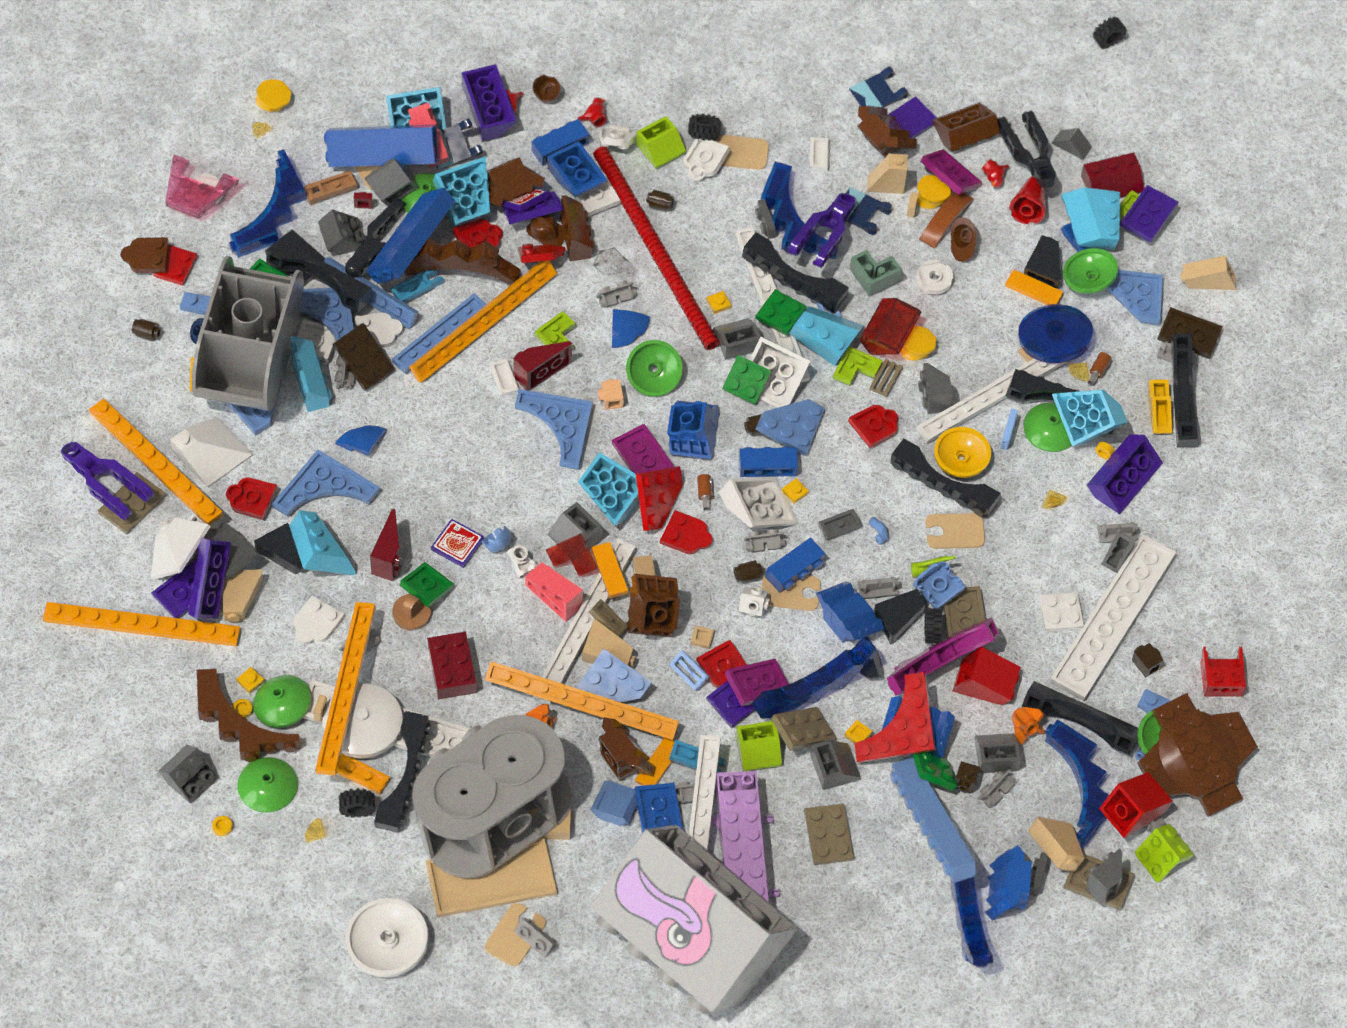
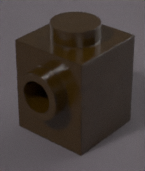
M1151 643L1145 646H1138L1134 650L1132 657L1133 663L1145 678L1160 670L1164 661L1159 650L1154 648Z
M961 761L955 779L957 784L955 788L973 794L980 766Z

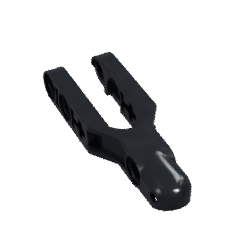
M1032 110L1025 111L1022 114L1023 123L1025 122V129L1039 153V157L1035 159L1030 151L1023 147L1017 134H1014L1011 123L1007 121L1006 117H998L999 133L1012 158L1027 166L1032 177L1036 178L1041 187H1053L1056 183V172L1047 156L1049 140Z
M396 198L367 226V239L346 262V274L359 278L366 273L368 267L387 243L378 242L376 239L392 221L397 220V216L403 210L404 205H407L406 202Z

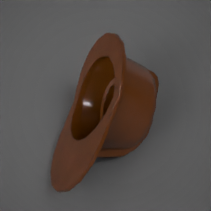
M549 214L532 218L531 223L526 226L528 235L543 245L562 246L565 241L562 225L555 222Z
M961 217L956 219L951 227V252L957 261L964 262L969 260L975 252V246L979 240V231L971 220Z

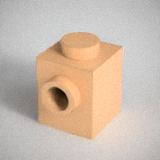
M609 379L601 382L598 396L599 401L603 400L604 410L623 408L624 398L620 379Z

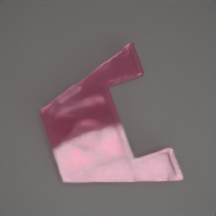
M174 154L165 204L169 208L200 218L216 204L215 202L219 198L227 195L233 186L236 187L239 184V178L223 173L216 187L183 176L190 164L189 160Z

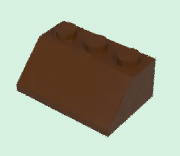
M980 102L932 120L943 145L951 151L960 150L961 147L976 144L977 141L989 139L993 135L999 134L996 114Z
M562 195L560 221L569 262L591 259L595 246L594 241H590L591 227L590 225L587 226L586 222L588 221L587 210L583 209L581 202L567 195Z

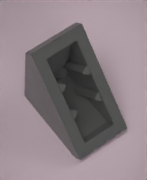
M1079 128L1060 130L1052 142L1053 145L1081 160L1086 157L1092 148Z
M1118 531L1101 565L1118 573L1133 550L1136 540Z

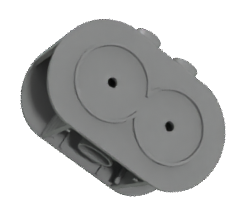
M226 256L223 259L196 344L192 369V393L195 397L265 411L273 409L291 353L290 336H296L304 289V277L301 270H296L292 277L236 267L230 256Z
M504 716L491 721L484 727H472L465 733L462 742L450 750L442 748L433 754L429 764L422 769L416 778L412 800L425 851L438 868L460 878L484 876L564 821L572 805V792L568 779L563 773L565 765L563 745L558 735L550 726L541 720L529 716ZM538 808L539 811L532 817L528 811Z

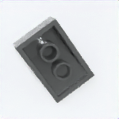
M220 518L211 523V527L204 538L231 542L226 578L229 579L256 559L258 554L229 524ZM197 547V549L195 550V554H196L197 557H198V554H199L198 547Z

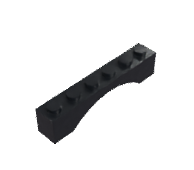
M757 232L745 244L742 257L747 262L753 263L762 271L770 273L779 281H783L794 290L805 294L809 299L822 304L826 309L836 312L847 298L848 286L834 278L813 277L793 269L780 258L772 242Z
M280 238L267 250V265L280 272L301 270L303 274L321 280L336 292L343 306L356 313H359L371 301L372 287Z
M1172 334L1171 358L1176 447H1196L1198 438L1193 398L1192 335Z
M1015 369L1005 396L1021 402L1039 399L1054 401L1052 394L1079 392V390H1073L1064 387L1060 383H1054L1043 377L1029 374L1024 370Z
M904 438L891 454L890 464L895 469L906 472L911 478L918 479L925 483L927 487L939 491L944 497L951 498L960 506L974 511L978 516L988 519L999 504L1000 492L986 484H965L941 475L926 461L920 447Z
M1036 681L1028 689L1021 706L1040 709L1045 715L1060 717L1078 723L1099 735L1112 748L1128 755L1132 753L1138 741V727Z
M405 711L400 730L407 748L406 768L396 789L379 803L374 819L375 828L399 833L400 827L403 828L405 825L406 816H404L405 809L410 807L411 797L409 795L416 781L414 778L415 773L420 771L422 760L419 759L421 753H425L426 734L430 735L432 723H430L429 716Z

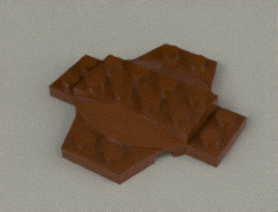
M1188 693L1152 710L1161 729L1158 734V742L1137 762L1143 774L1149 772L1168 796L1188 794L1192 798L1198 799L1207 816L1243 799L1234 781L1236 780L1238 767L1257 748V745L1239 711L1210 715L1199 709L1196 710Z

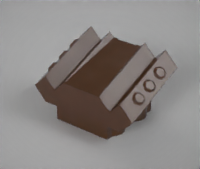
M858 106V117L862 120L858 128L885 158L888 154H892L898 149L917 148V139L909 138L910 131L905 130L895 120L896 116L887 115L888 108Z
M520 157L511 159L487 171L489 202L501 207L503 199L512 202L513 198L523 193H531L533 185L542 188L545 178L529 167L524 166Z
M634 574L631 577L633 586L630 588L629 620L626 622L628 633L671 637L674 630H677L680 606L677 578Z
M604 717L602 728L605 733L598 738L600 743L599 750L617 779L621 781L628 776L639 773L654 777L656 766L648 761L650 757L640 749L637 744L638 740L629 734L630 730L616 719Z

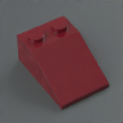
M566 341L530 347L518 352L513 358L514 378L525 390H532L572 363V343Z
M391 509L370 555L371 574L393 581L395 576H399L402 570V565H400L402 556L399 554L395 509Z

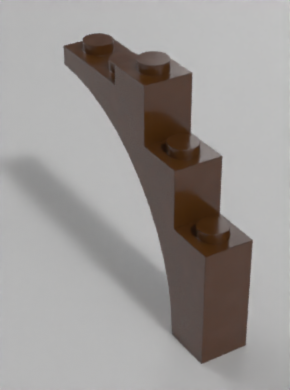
M430 238L427 239L404 271L405 274L412 275L433 269H461L489 275L509 285L517 281L520 275V269L501 257L499 249L487 241L470 248L458 239L441 246Z
M216 668L197 669L199 720L212 722L218 719L220 740L233 742L239 739L241 760L246 762L256 761V759L261 758V752L272 754L276 751L294 752L300 749L299 734L268 731L241 717L224 697L219 685Z

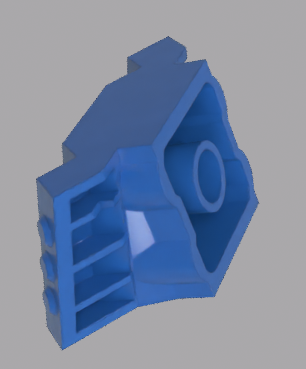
M679 400L674 405H671L667 431L670 437V454L712 459L714 457L713 448L716 446L717 418L720 416L719 406L701 401L687 402Z
M845 581L816 593L823 609L824 621L842 643L852 640L856 641L884 629L881 619L876 618L873 609L859 592L854 591L851 583Z
M891 697L882 730L895 717L901 706L902 697ZM930 706L936 751H930L929 753L935 757L943 758L955 716L949 711L941 712L937 707Z
M1018 845L1011 850L1008 849L989 865L994 873L987 877L990 883L988 898L985 900L990 904L991 908L985 911V913L991 920L1008 909H1026L1030 892L1032 861H1024L1025 853Z

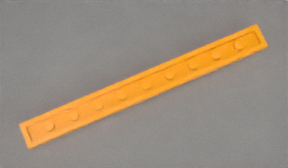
M540 261L411 364L409 368L416 380L423 382L554 277L557 272L551 262Z
M104 398L89 408L90 414L202 522L211 525L212 522L223 517V512Z
M53 602L46 603L43 622L236 647L240 634V626Z
M355 603L315 768L316 774H337L376 610L375 603Z
M492 661L485 677L486 681L602 718L616 719L621 724L671 740L674 739L679 724L677 720Z

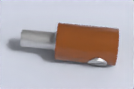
M1100 352L1090 369L1089 385H1093L1097 377L1101 378L1110 366L1112 358L1109 354Z
M701 474L697 477L698 498L702 500L703 510L707 511L709 510V500L713 497L712 480L709 474Z

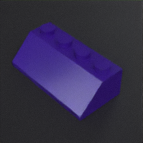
M494 64L461 72L462 87L481 141L499 138L516 124V118L497 65Z
M1129 434L1088 482L1087 487L1097 500L1118 514H1121L1163 462L1146 435Z
M201 537L188 615L204 619L219 618L231 542Z

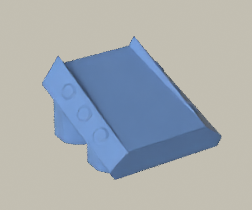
M947 562L934 563L921 573L913 583V586L924 595L925 599L934 608H942L966 588L962 580L950 570Z
M604 781L590 810L601 820L618 826L627 825L630 823L632 813L637 806L634 789L612 781Z

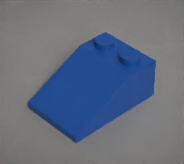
M579 141L548 156V170L555 180L575 197L607 182V178Z

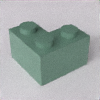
M865 250L851 257L850 271L868 296L901 280L902 268L893 256L876 263L868 250Z

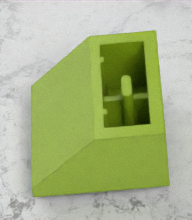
M667 116L636 131V145L655 169L686 153L677 128Z
M772 721L736 726L735 738L743 772L782 766L778 730Z

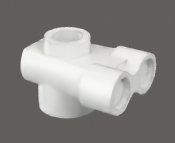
M518 544L508 550V554L516 567L515 572L519 578L525 576L538 566L534 559L531 560L527 555L528 552L524 546Z

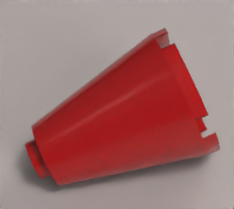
M1029 177L1011 200L1009 210L1012 212L1011 216L1016 221L1029 225V222L1037 224L1043 219L1045 215V188L1038 184L1035 177Z

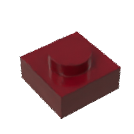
M354 192V208L373 209V194Z

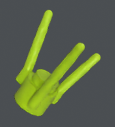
M954 555L949 557L942 556L926 561L911 562L912 578L918 577L928 569V565L953 560L956 557Z

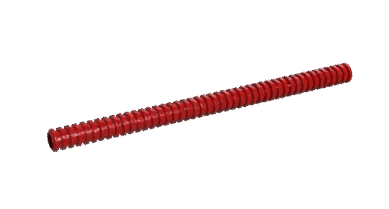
M606 146L598 147L593 152L595 160L614 188L625 212L635 226L646 248H648L647 250L653 257L661 274H663L679 305H681L680 307L684 314H686L696 335L699 336L698 338L702 345H704L705 350L714 349L719 344V339L714 334L695 298H693L694 296L688 289L662 241H660L658 234L645 215L637 198H635L633 191L630 189L622 172H620L621 170L618 168Z

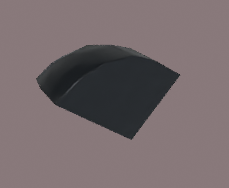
M868 649L853 657L859 672L865 677L875 679L883 676L884 669L877 651Z

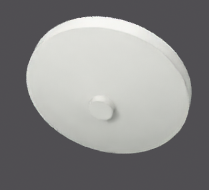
M358 684L342 754L353 758H370L384 753L397 741L401 733L402 711L396 698L386 689L373 684ZM333 696L328 701L323 712L324 731Z
M394 898L378 899L365 904L353 915L346 930V946L350 958L362 971L376 977H395L408 972L420 962L428 945L427 926L420 912L411 904Z

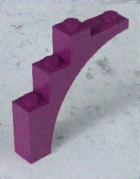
M991 617L955 632L946 640L926 648L921 654L900 662L894 668L895 671L887 677L889 688L894 692L895 696L905 691V675L925 672L928 675L954 659L994 641L1001 634L993 618Z

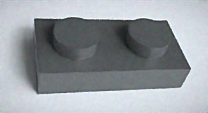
M765 199L758 200L755 214L756 218L761 220V231L763 234L766 233L767 239L775 238L776 228Z
M850 509L819 521L818 526L827 541L861 528V522L854 509Z
M1041 852L1039 859L1035 858L1032 868L1036 872L1035 876H1031L1029 895L1036 897L1048 860V856L1044 852Z

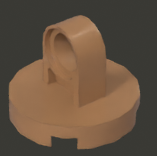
M406 594L395 601L392 615L395 623L402 629L407 631L421 629L428 624L431 618V606L428 608L416 596Z

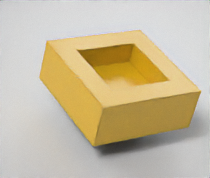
M724 291L707 296L706 298L714 314L731 308V303Z
M797 478L782 488V492L793 504L809 494V490Z
M252 667L236 678L237 683L249 694L264 683V679Z
M856 720L845 732L844 737L854 744V742L868 739L872 735V730Z

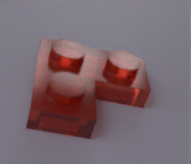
M581 533L546 549L554 567L571 560L579 577L598 568Z

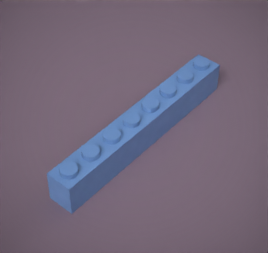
M913 757L893 763L892 773H890L891 781L897 785L900 797H904L906 807L912 811L915 823H919L921 833L927 837L930 849H934L938 863H942L945 875L949 876L953 883L976 876L975 860L929 782L919 778Z

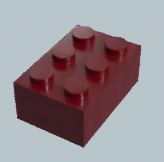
M466 631L428 637V652L437 699L477 693Z

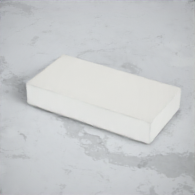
M811 137L810 170L828 171L829 138Z
M508 359L489 363L500 396L517 393L519 388Z

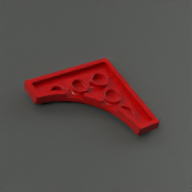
M925 672L905 675L903 700L892 721L876 735L863 741L854 742L857 763L936 751Z

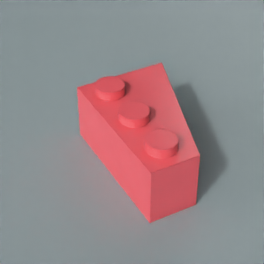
M429 102L408 110L411 120H409L410 125L436 124L437 126ZM438 126L439 161L435 164H428L429 168L450 161Z
M541 562L525 576V585L565 622L580 609L583 603V589L554 571L550 566Z

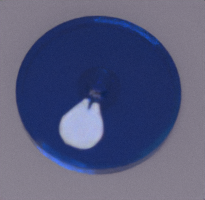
M1051 304L1032 310L1022 319L1018 329L1020 346L1030 357L1046 363H1064L1080 357L1089 349L1093 341V326L1087 315L1079 309L1068 305Z

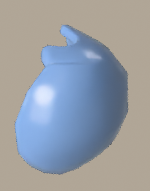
M503 526V530L497 528L481 541L489 551L499 552L509 545L512 536L506 526Z

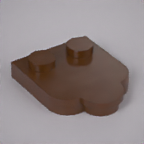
M168 237L136 238L131 242L130 246H126L121 250V259L128 263L130 269L135 273H166L169 247Z

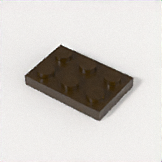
M1170 307L1157 340L1168 341L1171 344L1172 334H1191L1192 351L1210 359L1223 326Z
M364 322L332 344L363 391L395 370Z

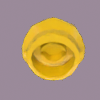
M265 80L256 89V104L268 112L280 111L290 102L291 91L281 80Z
M925 175L919 180L917 185V203L925 209H933L943 205L950 197V187L940 181L937 176Z
M913 325L907 328L901 337L903 343L900 351L902 357L908 360L916 361L927 358L935 350L936 337L928 328Z

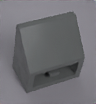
M395 158L386 161L384 165L365 177L371 189L381 202L387 206L396 198L402 200L419 188L411 170Z
M332 209L318 221L328 252L338 255L354 252L366 240L361 222L356 216Z
M749 318L713 327L725 359L754 352L761 337L756 323Z
M924 363L923 370L920 371L921 381H918L919 392H923L924 396L922 397V406L927 409V414L941 413L951 407L953 389L950 376L929 363Z
M576 502L560 515L549 531L548 536L575 560L602 539L603 527Z
M1014 733L975 735L978 766H980L979 773L999 772L1000 770L1003 772L1009 769L1011 771H1019L1021 755L1019 742Z
M828 740L811 745L810 757L823 790L860 780L861 777L848 743Z
M187 744L158 770L167 784L190 804L219 778L200 750Z
M1118 849L1115 853L1110 852L1104 858L1102 864L1094 865L1089 871L1090 876L1087 878L1086 890L1102 906L1118 892L1122 880L1121 849Z

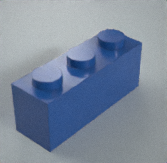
M579 119L570 121L564 126L553 129L549 133L532 140L531 151L540 164L544 166L548 164L549 155L578 141L583 147L588 145L590 134Z
M786 446L782 448L746 447L739 449L740 477L797 476L796 448Z
M810 537L769 566L766 570L765 578L779 593L785 589L788 591L795 585L798 579L803 580L809 575L810 571L819 569L824 564L826 553Z

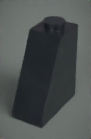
M1041 235L1025 266L1024 274L1058 289L1060 282L1059 241Z
M288 522L254 540L257 553L296 575L300 572L308 571V569H303Z
M918 589L875 604L874 614L876 618L881 619L884 626L883 632L890 645L895 643L924 613L927 603L924 595H920Z

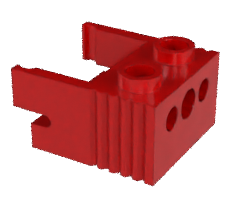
M1203 646L1200 664L1204 697H1243L1246 681L1242 646L1238 648L1237 659H1208V651H1206V646Z

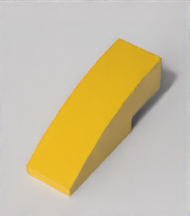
M1169 379L1149 380L1148 399L1153 434H1172Z

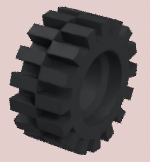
M1113 16V18H1108L1107 21L1105 19L1102 24L1100 23L1099 27L1094 29L1095 31L1092 36L1102 49H1108L1110 46H1114L1115 43L1118 44L1119 40L1122 41L1123 36L1126 35L1127 28L1118 17Z
M701 113V115L696 114V116L692 115L689 118L688 134L691 137H696L695 139L701 138L704 141L705 139L710 141L711 139L719 138L721 130V120L719 118H716L714 115L711 116V114L705 115L704 113Z
M925 608V643H940L942 640V609Z
M352 788L349 791L344 790V793H340L339 813L341 815H345V817L351 816V818L358 816L359 818L361 816L368 817V815H372L375 812L374 792L366 791V789L360 790V788L353 790Z

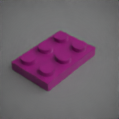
M944 149L927 154L920 161L927 170L933 172L940 181L946 183L958 195L979 188L982 183L980 179Z
M645 424L612 440L613 447L630 471L635 474L674 467Z
M775 658L727 669L725 672L741 707L788 696L792 692Z

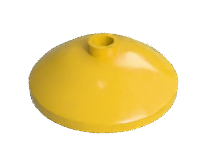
M954 427L946 430L938 437L934 447V456L939 467L946 473L955 477L968 478L976 476L986 469L991 458V447L988 440L980 432L968 427Z

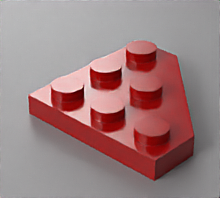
M680 466L635 474L643 531L663 527L683 486Z

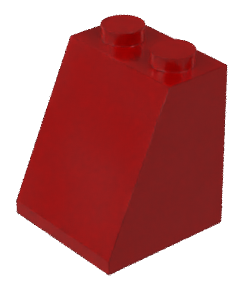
M981 646L962 658L952 692L1002 706L1012 701L1015 696L1014 688L1020 678V666Z
M1146 772L1118 783L1099 809L1121 836L1127 838L1163 815L1173 803V800L1150 773Z

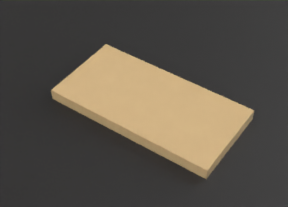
M545 838L538 839L492 872L477 878H460L450 875L438 868L431 859L426 860L437 918L557 895Z

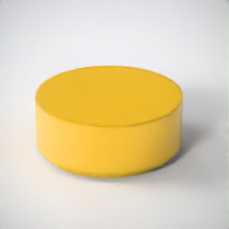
M1099 442L1095 448L1097 455L1107 460L1115 452L1114 448L1106 442Z
M239 699L232 706L244 719L248 718L253 711L252 704L247 699Z
M218 816L213 820L212 829L216 835L227 836L231 833L233 825L229 817Z

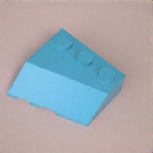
M440 87L386 96L391 126L410 125L409 120H411L408 110L429 102L439 131L447 128Z
M486 157L445 170L434 176L433 182L436 190L445 188L456 200L446 213L452 229L479 220L490 213Z
M1080 188L1061 194L1062 201L1065 202L1067 208V215L1072 223L1071 227L1077 245L1114 250L1119 242L1120 192Z
M809 306L794 324L789 334L835 366L864 325Z
M290 336L293 369L307 412L330 407L331 392L329 388L326 389V377L321 372V362L317 358L313 341Z
M1104 389L1052 394L1072 446L1088 443L1128 423L1122 406Z
M600 452L578 481V484L615 527L625 521L639 503L635 473Z
M299 510L289 527L303 569L355 575L356 572L349 559L317 513Z

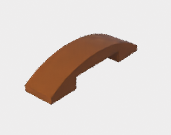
M953 193L933 216L919 240L935 249L944 238L945 232L961 212L968 208L974 198L965 193L960 195Z

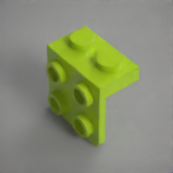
M1171 824L1156 828L1135 850V856L1156 882H1161L1178 863L1190 860L1194 856L1189 846L1181 839L1177 830Z

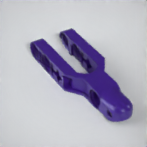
M840 193L827 210L813 213L791 242L788 252L798 256L819 227H828L833 232L830 234L827 243L822 245L816 260L813 261V265L822 268L843 240L842 238L846 230L844 223L855 206L856 198L847 193Z
M70 442L62 447L61 454L63 458L86 479V485L89 488L90 494L121 519L126 520L133 512L121 502L120 498H115L108 492L105 486L96 480L98 476L110 474L144 502H147L154 496L153 491L147 484L116 460L99 459L77 442Z

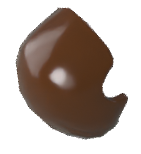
M543 74L533 82V92L540 101L552 103L561 94V84L555 77Z

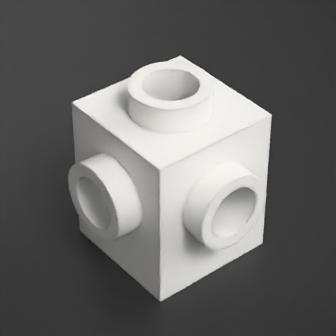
M745 586L741 594L739 611L745 612L750 616H762L764 610H768L769 607L768 591H764L759 587L750 588Z

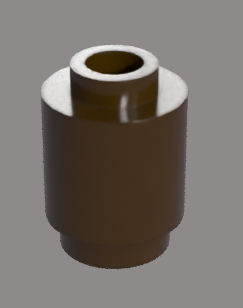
M653 189L652 192L648 193L646 202L649 203L651 208L663 211L671 210L674 196H671L670 193Z
M141 318L139 320L135 319L132 324L131 331L136 337L154 341L161 334V328L156 322Z
M761 414L746 418V422H744L746 433H750L751 436L761 434V432L756 430Z
M756 560L733 567L736 582L741 581L744 583L757 580L763 574L761 563L757 564Z

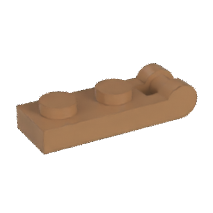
M347 171L305 185L303 192L308 196L309 204L314 205L321 200L357 189V184L351 171Z

